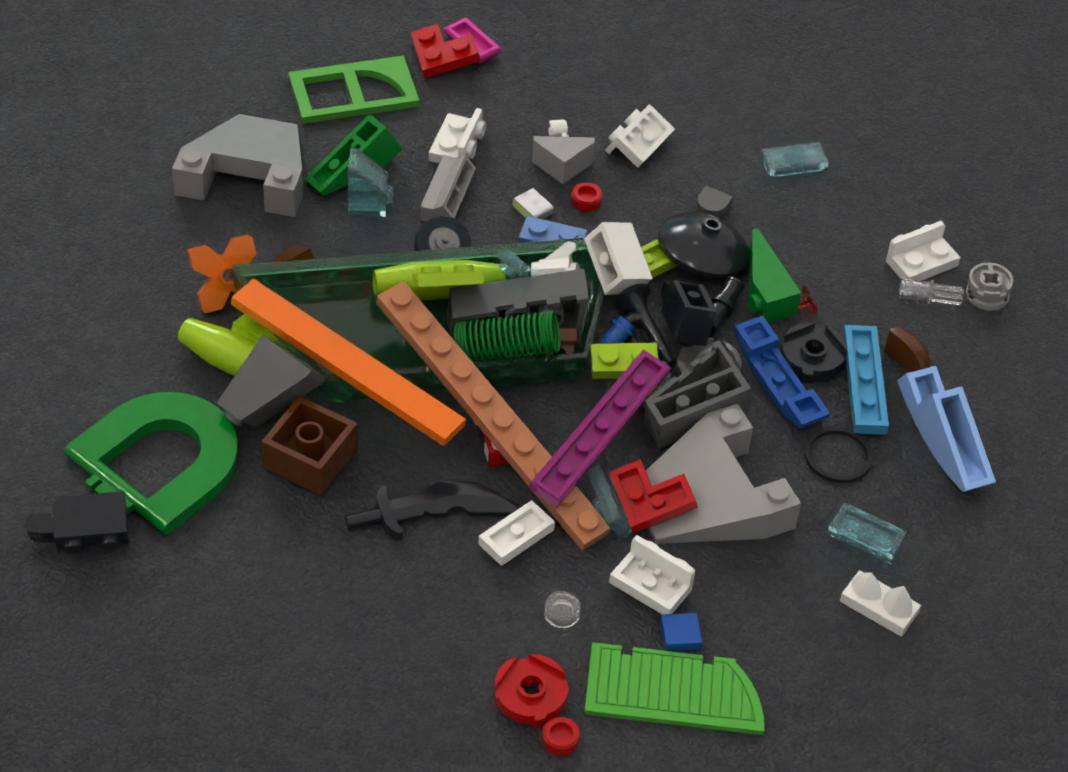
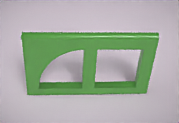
M404 55L291 71L287 75L302 124L419 107V98ZM357 77H372L385 81L395 87L402 97L365 102ZM339 79L344 80L351 104L312 110L305 84Z

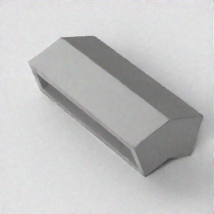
M466 154L456 158L443 155L420 206L421 221L427 222L429 219L439 216L455 218L476 169Z

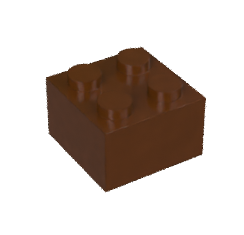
M298 396L261 441L263 468L322 495L358 450V423Z

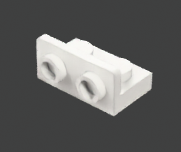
M649 104L642 112L636 109L624 121L628 125L625 129L620 125L608 137L612 143L605 151L610 154L617 147L638 168L675 128Z
M476 108L472 118L448 113L429 151V161L440 163L443 155L456 158L466 154L468 158L473 159L477 148V139H482L486 130V121H482L483 109Z
M942 221L925 225L905 235H898L891 240L886 262L906 286L959 265L961 257L943 238L945 224Z

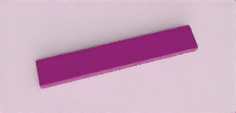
M643 349L530 482L528 489L555 508H558L642 407L645 400L652 395L666 378L671 367Z

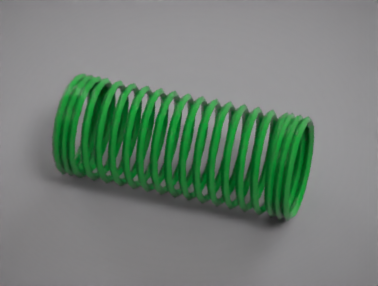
M553 310L545 311L544 313L540 312L539 316L535 312L533 316L530 313L527 316L523 314L521 317L519 315L516 317L512 315L510 318L505 316L504 320L502 317H499L498 320L494 317L492 320L490 318L486 321L482 319L481 322L477 319L475 323L472 320L469 323L461 321L457 322L454 326V341L473 363L476 361L481 362L482 360L484 362L487 360L492 361L493 359L498 360L499 358L503 360L505 357L507 359L510 357L516 358V356L520 358L522 355L526 357L528 354L530 356L534 354L539 355L540 353L542 355L545 353L554 354L560 350L559 323ZM512 320L515 328L516 346L513 337ZM518 320H519L520 329H521V342H520L519 330H518ZM524 320H525L526 330H527V342H526L525 330H524ZM530 320H531V324H532L533 341H532L531 331H530ZM536 320H537V325H538L539 341H538L537 331H536ZM506 321L509 328L510 346L507 337ZM483 323L486 330L487 350L484 341ZM489 323L492 331L493 350L490 342ZM495 323H496L497 332H498V346H497L496 336H495ZM501 323L504 333V346L501 337ZM477 324L480 330L481 350L478 341ZM472 326H473V329H474V336H475V343H476V351L474 350V346H473V338H472V332H471Z

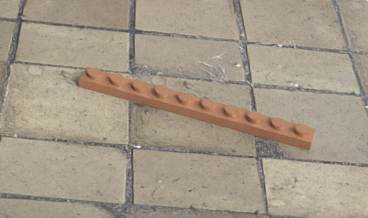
M404 281L377 295L376 304L529 487L530 482L552 456ZM577 486L573 488L558 508H555L535 494L582 551L609 534L611 526Z

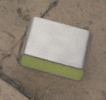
M534 188L512 199L513 207L525 218L530 216L545 219L554 213L552 204Z

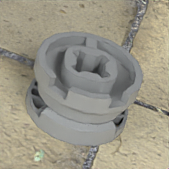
M991 262L974 266L970 271L965 292L967 299L974 306L987 311L1004 308L1009 302L1014 280L1011 272L1007 268Z

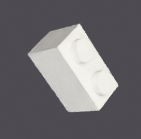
M602 222L584 238L605 295H619L633 285L647 284L653 279L632 223Z

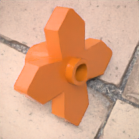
M250 235L231 238L224 254L220 255L207 245L187 250L191 269L208 278L197 292L200 309L204 313L223 309L231 290L236 294L252 279L263 284L261 278L244 271L256 256L254 241ZM230 269L229 274L223 278L224 271Z

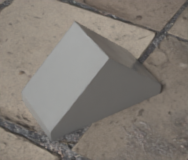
M534 136L532 163L564 184L593 164L595 138Z

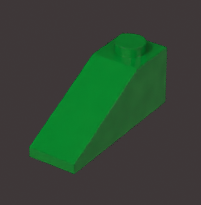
M369 114L304 179L321 195L325 196L382 170L403 148L390 131Z
M758 228L753 229L749 245L748 306L753 314H756L758 317L763 315L768 323L795 316L798 313L801 291Z

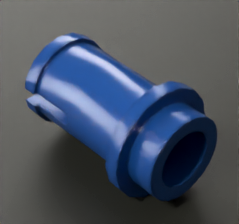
M620 315L617 320H612L614 324L597 344L624 343L629 335L631 337L634 336L632 331L636 327Z

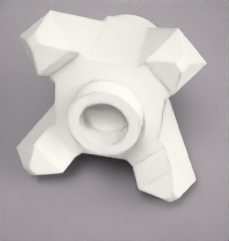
M568 241L545 259H541L539 262H532L531 276L581 269L578 262L573 263L572 254L576 252V244Z

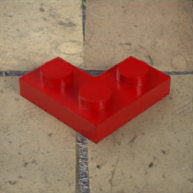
M438 24L410 32L425 79L481 61L472 34L444 42Z
M641 459L609 472L633 534L698 508L684 473L652 486Z

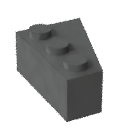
M720 340L713 344L712 350L700 360L696 358L690 363V368L678 378L674 376L645 400L644 424L659 449L677 442L708 412L737 403L744 414L749 412L751 387Z

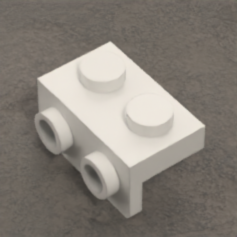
M636 535L631 542L630 552L610 574L609 583L660 614L667 615L673 614L692 591L695 569L689 566L686 561L660 549L655 543Z

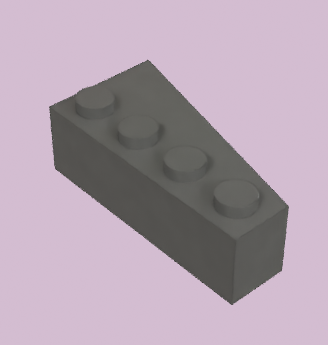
M585 269L450 288L447 305L449 335L454 340V326L457 322L461 321L469 323L472 320L475 323L477 319L481 322L482 319L486 321L488 318L492 320L494 317L497 320L499 317H502L504 320L505 316L510 318L512 315L514 317L519 315L521 317L523 314L527 316L529 313L533 316L535 312L539 316L540 312L544 313L545 311L553 310L557 316L559 328H576L577 341H579L589 299ZM512 320L513 337H514V341H516L515 328H514V323H513V320ZM518 320V330H519V337H520V341H521V329H520V323H519V320ZM524 320V330H525V337H526V341H527V330H526V324H525V320ZM530 320V331H531V337H532V341H533V331H532V324H531V320ZM536 320V331H537V337H538V341H539L538 325H537V320ZM506 321L507 337L510 340L508 323ZM483 323L484 340H487L486 330ZM489 323L490 340H493L491 326ZM495 323V336L496 340H498L497 326ZM501 323V337L502 340H504L503 327ZM477 324L478 340H481L480 330ZM472 326V338L473 340H475L474 329Z

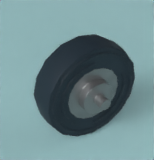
M439 216L431 218L421 225L415 236L414 250L419 261L467 260L471 253V238L468 230L462 223L451 217Z

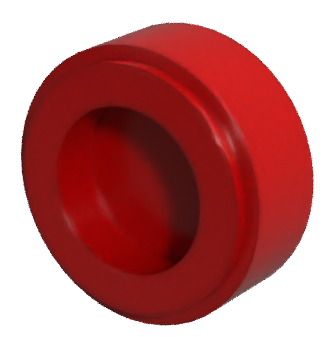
M593 183L577 184L572 189L571 203L577 210L583 212L595 211L601 206L602 190Z
M555 717L546 722L542 731V744L549 753L557 756H566L577 749L580 730L573 720L566 717Z

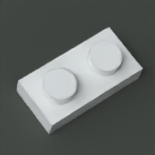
M531 500L479 535L478 544L502 566L554 531L555 521Z

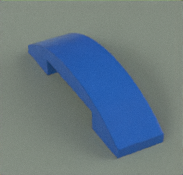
M763 315L735 325L734 332L754 376L774 405L788 420L799 428H803L829 418L830 412L814 389L808 391L805 389L777 348L779 338Z

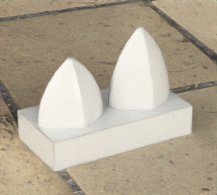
M860 570L842 592L840 602L901 637L919 614L921 608L920 604L911 600L904 586L892 589L878 581L872 572L864 573Z

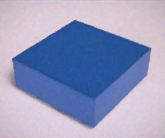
M697 613L661 615L660 624L665 651L701 650L702 638Z

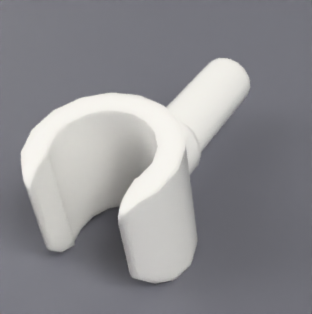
M566 120L549 121V136L569 137Z

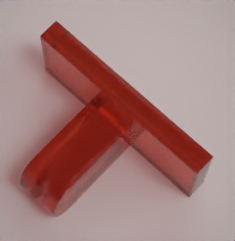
M803 285V296L800 298L798 309L810 306L813 313L816 314L817 303L806 285Z

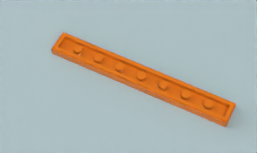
M252 279L232 296V306L442 446H445L465 427L466 419L257 280Z

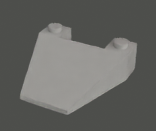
M238 114L181 147L172 167L174 195L205 201L216 173H228L265 180L263 184L265 212L295 217L303 198L298 124Z
M738 403L708 412L646 470L652 486L684 473L698 505V508L647 528L656 544L766 539L796 529L801 502L787 480L783 478L754 488L735 458L748 454L753 431L751 423Z

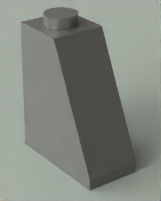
M262 335L217 401V404L227 410L224 416L234 424L241 427L243 423L257 428L290 406L298 396L303 397L321 385L326 377L279 343Z

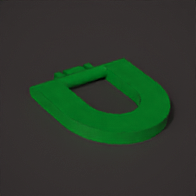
M179 392L152 393L127 401L71 441L64 450V454L91 475L85 481V486L88 489L94 490L95 494L124 491L127 502V514L135 510L165 535L173 532L217 497L230 483L238 464L236 432L231 421L224 416L225 413L203 398ZM174 430L192 437L201 449L196 461L149 498L107 466L108 463L150 433Z

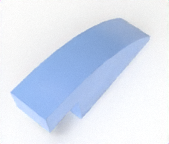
M936 366L906 373L898 379L897 382L906 405L923 440L939 465L957 487L966 492L994 484L996 480L963 387L945 391Z

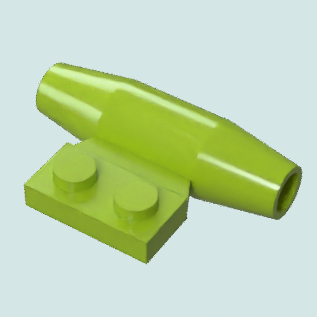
M471 260L409 262L374 270L373 291L374 295L377 296L404 281L420 300L449 299L450 288L506 280L503 264Z
M243 314L233 322L231 330L194 318H188L181 325L178 332V340L208 364L233 377L262 335L279 343L293 354L298 350L246 314Z

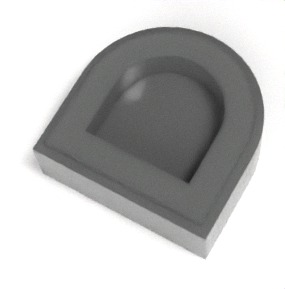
M706 185L698 195L697 211L720 218L731 207L733 196Z

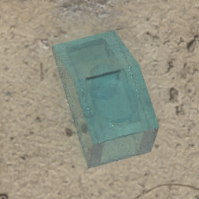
M350 148L348 163V215L386 217L387 204H393L394 186L388 185V172L357 148Z

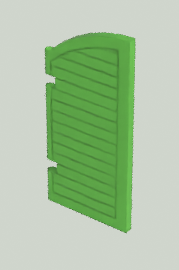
M592 642L584 715L764 735V715L760 699L752 682L736 663V659L714 656L713 664H702L703 655L633 647L632 655L621 654V645Z

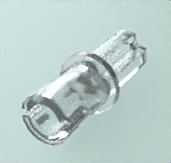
M901 278L898 298L927 301L929 305L931 301L960 305L963 300L964 290L962 287L936 284L931 279L930 282Z

